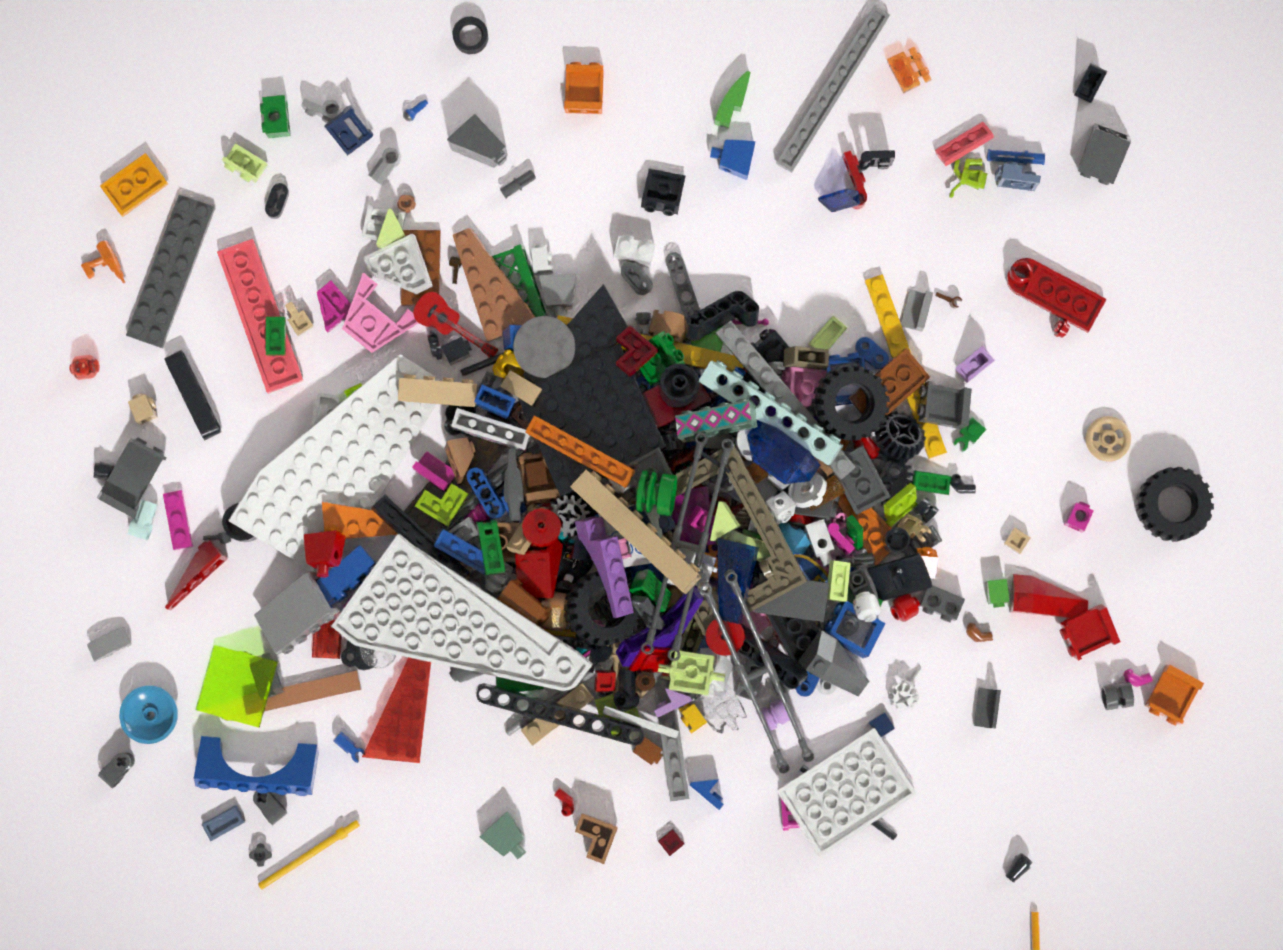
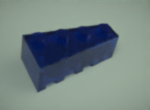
M718 538L719 614L723 621L742 624L744 612L724 574L730 569L735 571L741 595L746 604L759 547ZM730 574L728 579L733 578L734 574Z

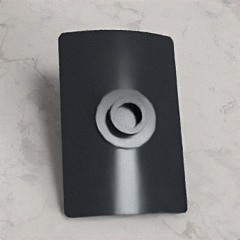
M919 553L867 568V572L874 583L878 599L882 601L933 587L926 564Z

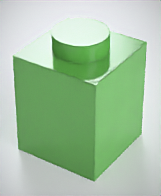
M1007 579L985 582L988 605L993 604V608L1005 607V603L1010 602Z

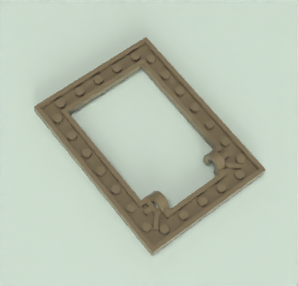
M734 445V449L730 451L727 465H725V467L731 470L727 475L771 555L759 562L760 568L768 580L741 594L750 613L806 583L808 580ZM723 449L713 453L710 457L720 463ZM706 458L699 461L692 488L717 475L720 467ZM692 466L675 474L677 475L676 497L686 492ZM634 497L631 500L633 504H636V497ZM669 531L663 536L671 542L673 533ZM717 587L712 588V595L720 617L728 616L737 620L745 615L737 597L725 603L723 598L721 599L718 596L717 592L719 591ZM702 595L704 600L694 614V618L705 637L708 626L716 618L705 596Z

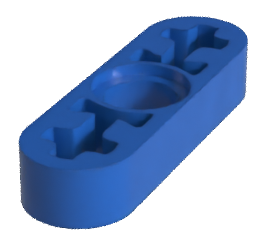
M480 468L470 469L467 473V480L487 515L491 518L502 517L505 513V506L486 473ZM474 472L480 473L478 477L480 482H486V484L480 485L477 480H473ZM485 487L491 491V495L487 499L481 495V491ZM492 501L494 506H499L498 514L492 513V504H486V502Z

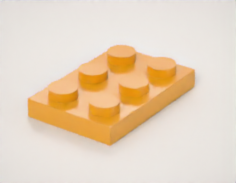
M144 153L102 183L100 187L119 214L124 217L166 187L168 182L149 156Z

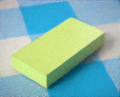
M832 316L808 345L811 348L829 350L846 331L847 327L835 316Z

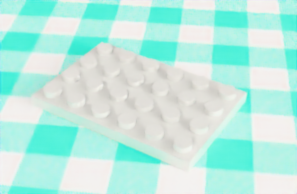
M875 728L777 790L819 857L917 794Z

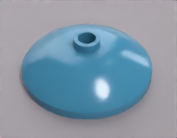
M142 686L134 689L125 697L120 707L119 720L123 731L129 738L142 744H154L163 741L173 732L178 720V708L175 700L166 690L157 686ZM151 711L155 714L152 719L148 716Z

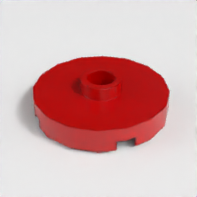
M534 509L523 520V536L529 543L536 546H549L560 535V519L549 509ZM540 524L545 525L544 528H539L538 526Z
M728 616L721 617L734 649L738 652L745 640L743 627L734 618ZM713 620L706 631V642L709 648L714 653L722 656L732 655L726 640L722 639V631L717 620Z

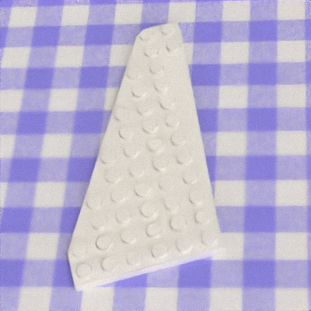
M400 534L395 537L331 626L355 646L561 691L576 687L593 665L592 662L578 651L421 551Z

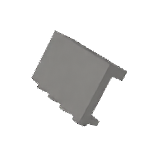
M317 572L305 573L254 614L275 654H289L294 650V646L305 642L308 639V635L319 631L322 624L333 620L334 615L339 612L337 608L329 606L316 583L321 578L316 576Z

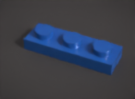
M443 529L434 547L485 574L481 549Z

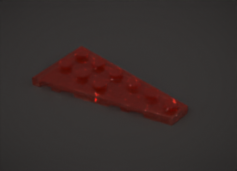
M408 657L362 755L363 758L420 763L431 662Z

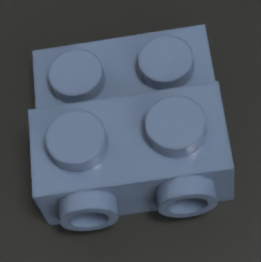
M1009 161L1007 164L998 165L994 180L997 181V187L1035 191L1040 184L1041 176L1031 171L1022 173V165Z

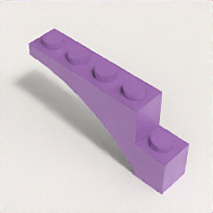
M591 516L575 521L578 538L590 554L603 582L613 618L634 613L618 537L606 536L602 517Z

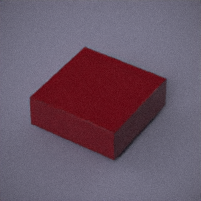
M673 829L658 840L669 856L685 845Z

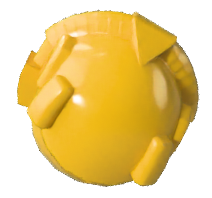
M505 350L504 354H501L493 365V374L505 379V376L511 370L524 378L523 374L526 371L518 364L514 351Z

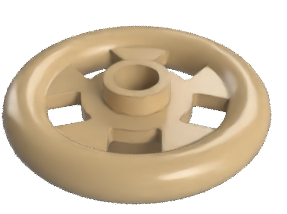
M1112 416L1100 417L1094 420L1088 427L1085 436L1086 445L1089 452L1097 459L1106 462L1116 461L1128 452L1131 445V433L1122 420ZM1110 424L1111 430H1103L1102 425ZM1118 429L1123 433L1121 438H1118L1115 432ZM1094 432L1100 433L1099 441L1093 440ZM1105 436H1109L1111 438V442H1106ZM1118 443L1121 448L1115 452L1112 448ZM1100 445L1107 448L1105 454L1098 450Z

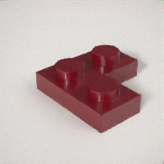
M628 326L616 337V341L627 350L616 361V365L629 377L658 353L657 348L631 326Z

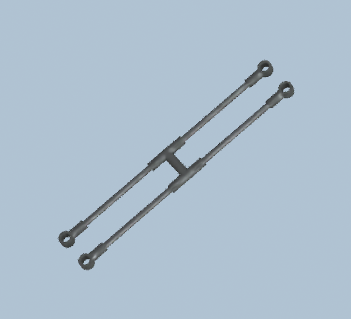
M698 433L695 437L697 444L693 455L694 461L678 523L675 525L672 544L670 545L674 551L680 548L696 552L694 564L698 568L701 567L707 545L708 531L724 468L727 465L730 451L734 449L732 440L725 439L722 441L723 451L720 459V468L699 544L680 541L683 529L682 523L698 461L701 459L704 445L708 442V437L704 433ZM700 436L705 437L703 442L698 441ZM731 442V447L725 448V443ZM665 575L651 628L648 630L646 642L641 646L642 652L648 655L654 651L655 628L668 581ZM694 586L687 593L678 632L675 635L672 649L668 652V658L672 661H678L681 657L679 650L683 638L682 632ZM646 645L651 646V650L649 652L645 651ZM674 651L677 652L676 658L671 657V654Z
M730 569L725 572L724 577L730 583L734 595L738 598L760 649L764 666L746 673L717 610L710 583L707 581L701 582L699 590L705 596L709 607L712 608L736 663L735 667L747 695H750L774 750L773 754L777 761V768L780 773L784 774L789 771L790 766L784 760L780 749H778L754 695L755 691L750 682L751 680L766 673L769 674L798 737L802 758L806 762H811L814 759V753L809 749L805 738L802 737L780 686L779 677L768 652L765 651L741 595L737 574L734 570ZM730 574H734L733 578L728 579ZM704 586H708L707 590H702Z

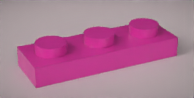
M183 491L164 493L163 499L173 550L193 547Z

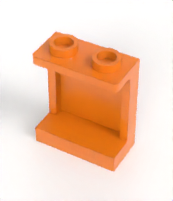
M580 62L566 64L565 113H603V65L597 62H591L589 65H581Z
M1170 664L1166 665L1145 706L1149 708L1148 712L1158 717L1161 714L1166 717L1165 721L1174 726L1183 724V719L1198 690L1202 689L1204 683Z

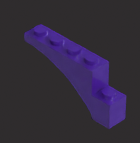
M696 585L693 589L683 632L704 600ZM684 593L677 603L661 617L665 626L662 630L655 629L654 647L672 649L687 594ZM645 628L621 642L615 653L622 666L630 667L642 644L646 642L649 628Z

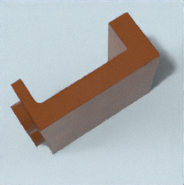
M518 579L511 580L497 600L537 626L541 623L544 624L550 617L548 613L551 611V608L542 605L521 587L523 585Z

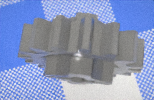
M564 495L563 501L557 498L558 504H551L554 508L552 512L563 521V528L561 527L563 536L567 537L568 533H570L573 538L575 536L574 532H577L576 527L571 529V526L575 524V521L586 518L590 511L584 510L587 508V504L581 505V498L575 501V496L572 495L571 499L568 500L567 496ZM567 504V507L565 509H563L562 511L559 510L560 507ZM575 505L580 508L582 515L575 512ZM569 512H571V514L576 518H570V520L567 521L566 517H564L563 515H568Z

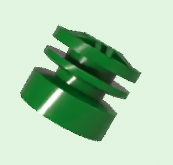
M642 471L636 489L637 511L643 512L646 505L647 513H651L653 506L656 505L657 514L671 516L676 499L677 475L663 474L660 482H658L656 472H652L649 480V471Z

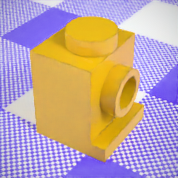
M687 703L679 709L683 715L680 718L686 727L691 726L692 728L689 730L691 734L707 723L695 704L690 706Z

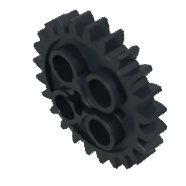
M879 447V455L875 459H880L883 464L881 466L874 465L877 473L880 474L886 462L890 461V465L881 478L883 484H887L890 487L888 493L891 497L884 500L888 502L906 485L912 484V481L907 479L913 476V473L908 472L912 466L906 465L909 459L903 461L900 458L896 460L894 455L890 457L888 452L883 453V447ZM896 468L899 470V474L894 476L889 470ZM884 501L880 502L881 507H883Z

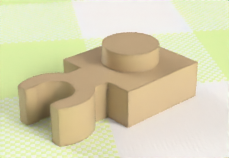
M908 513L897 525V527L905 529L911 539L916 535L922 542L926 541L922 536L924 532L932 533L929 527L925 526L920 519Z

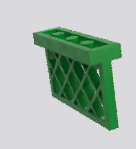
M519 244L514 246L513 249L492 256L499 263V268L503 265L511 269L507 276L508 279H510L513 271L520 273L521 279L518 285L514 283L512 285L516 286L517 291L519 289L526 291L527 296L524 303L527 304L529 300L530 306L528 305V307L532 310L535 317L547 316L525 247ZM511 254L515 258L512 267L503 263L506 256Z

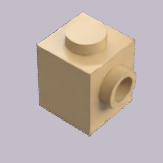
M140 393L134 395L132 400L128 401L135 421L139 425L158 418L155 412L157 406L152 397L149 398L146 394Z

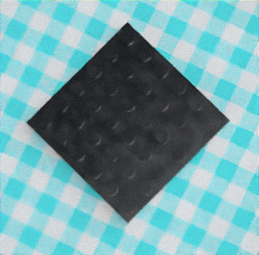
M616 344L534 383L542 391L533 406L518 398L529 424L535 415L624 465L658 447L661 451L667 448L635 375L633 374L629 377L616 365V361L625 354L620 344ZM536 439L561 497L574 492L570 486L585 470H588L590 473L594 471ZM597 473L601 478H604V477H605V476H603V475Z

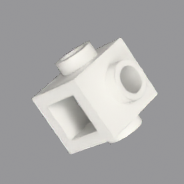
M784 491L766 500V504L777 525L787 522L794 515L796 503Z

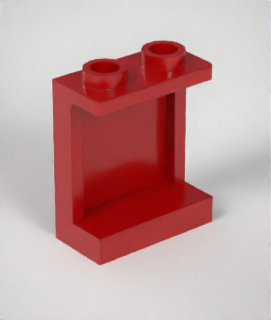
M1102 604L1059 623L1061 626L1059 632L1063 640H1066L1069 645L1066 647L1071 658L1074 657L1078 661L1082 660L1081 656L1107 644L1116 645L1121 642L1108 609Z

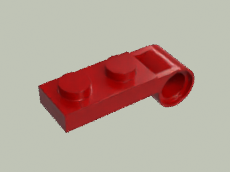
M850 150L844 152L842 158L855 189L850 195L849 205L853 209L858 210L863 208L867 201V193L864 188L866 180L862 172L859 173L857 168L859 162L856 155H852ZM859 195L863 198V202L856 203L853 197Z

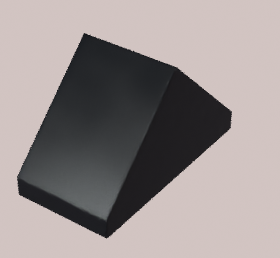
M1090 63L1074 96L1092 103L1108 71Z

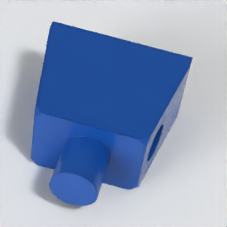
M725 140L723 149L712 146L710 158L720 160V170L747 180L756 141Z
M482 384L474 403L480 408L506 419L516 399Z

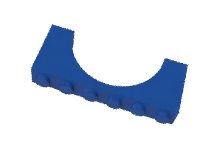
M201 736L193 777L196 787L201 789L218 788L222 791L229 789L240 792L257 791L262 794L274 792L279 795H286L287 793L296 794L298 796L313 794L319 756L317 744L298 743L293 757L282 769L270 775L252 777L236 772L226 763L222 756L223 745L220 737Z

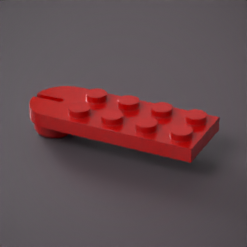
M1031 258L1017 260L1007 273V285L1014 294L1062 320H1066L1086 333H1089L1107 300ZM1015 271H1017V272H1019L1020 274L1024 275L1025 278H1022V277L1018 276V275L1015 273Z

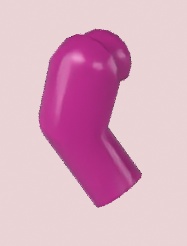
M1127 669L1123 673L1125 681L1130 682L1134 687H1139L1153 681L1150 673L1139 676L1133 673L1131 669Z

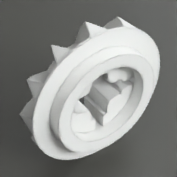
M908 683L895 684L891 687L888 694L890 704L894 705L896 709L901 708L904 711L906 709L912 710L914 706L918 705L920 698L918 690ZM900 696H907V701H905V699H900Z

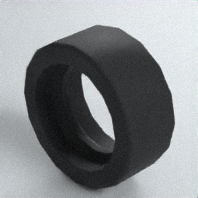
M473 16L464 17L454 25L452 31L453 41L457 49L462 53L468 55L477 54L486 47L489 40L488 30L485 23L479 18ZM467 25L477 26L481 31V40L474 46L464 45L460 40V31Z

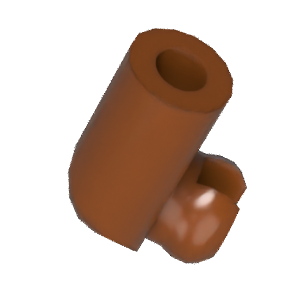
M975 623L966 625V634L974 642L993 641L992 631L981 632Z

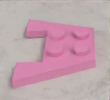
M363 273L342 330L373 353L417 325L418 322L415 320L413 312L407 309L397 323H395L366 300L378 284Z

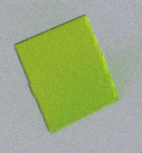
M213 645L195 710L221 717L226 721H236L260 728L278 662L252 655L247 651H236Z

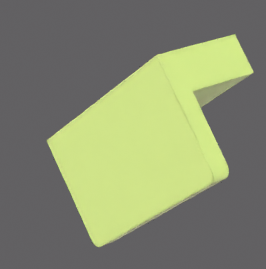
M830 561L827 600L847 602L850 563Z

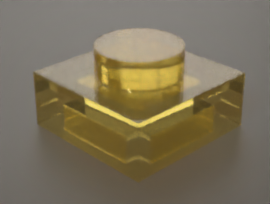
M552 605V628H560V622H564V610H560V605Z

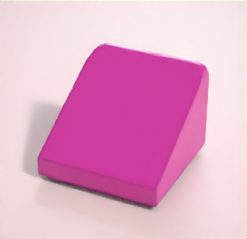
M697 505L687 519V522L702 532L704 531L708 512ZM712 515L710 527L712 526V524L714 523V520H715V517H714L713 515Z

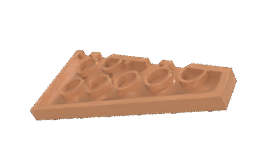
M467 228L453 234L452 236L486 341L491 342L503 337L502 332L509 325H523L528 320L535 318L528 305L518 295V291L504 272L497 266L493 257L486 251L485 246L471 228Z

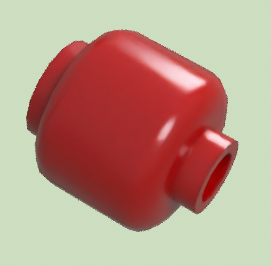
M910 594L902 595L892 601L890 611L896 620L906 622L918 615L920 603L915 596L912 597Z

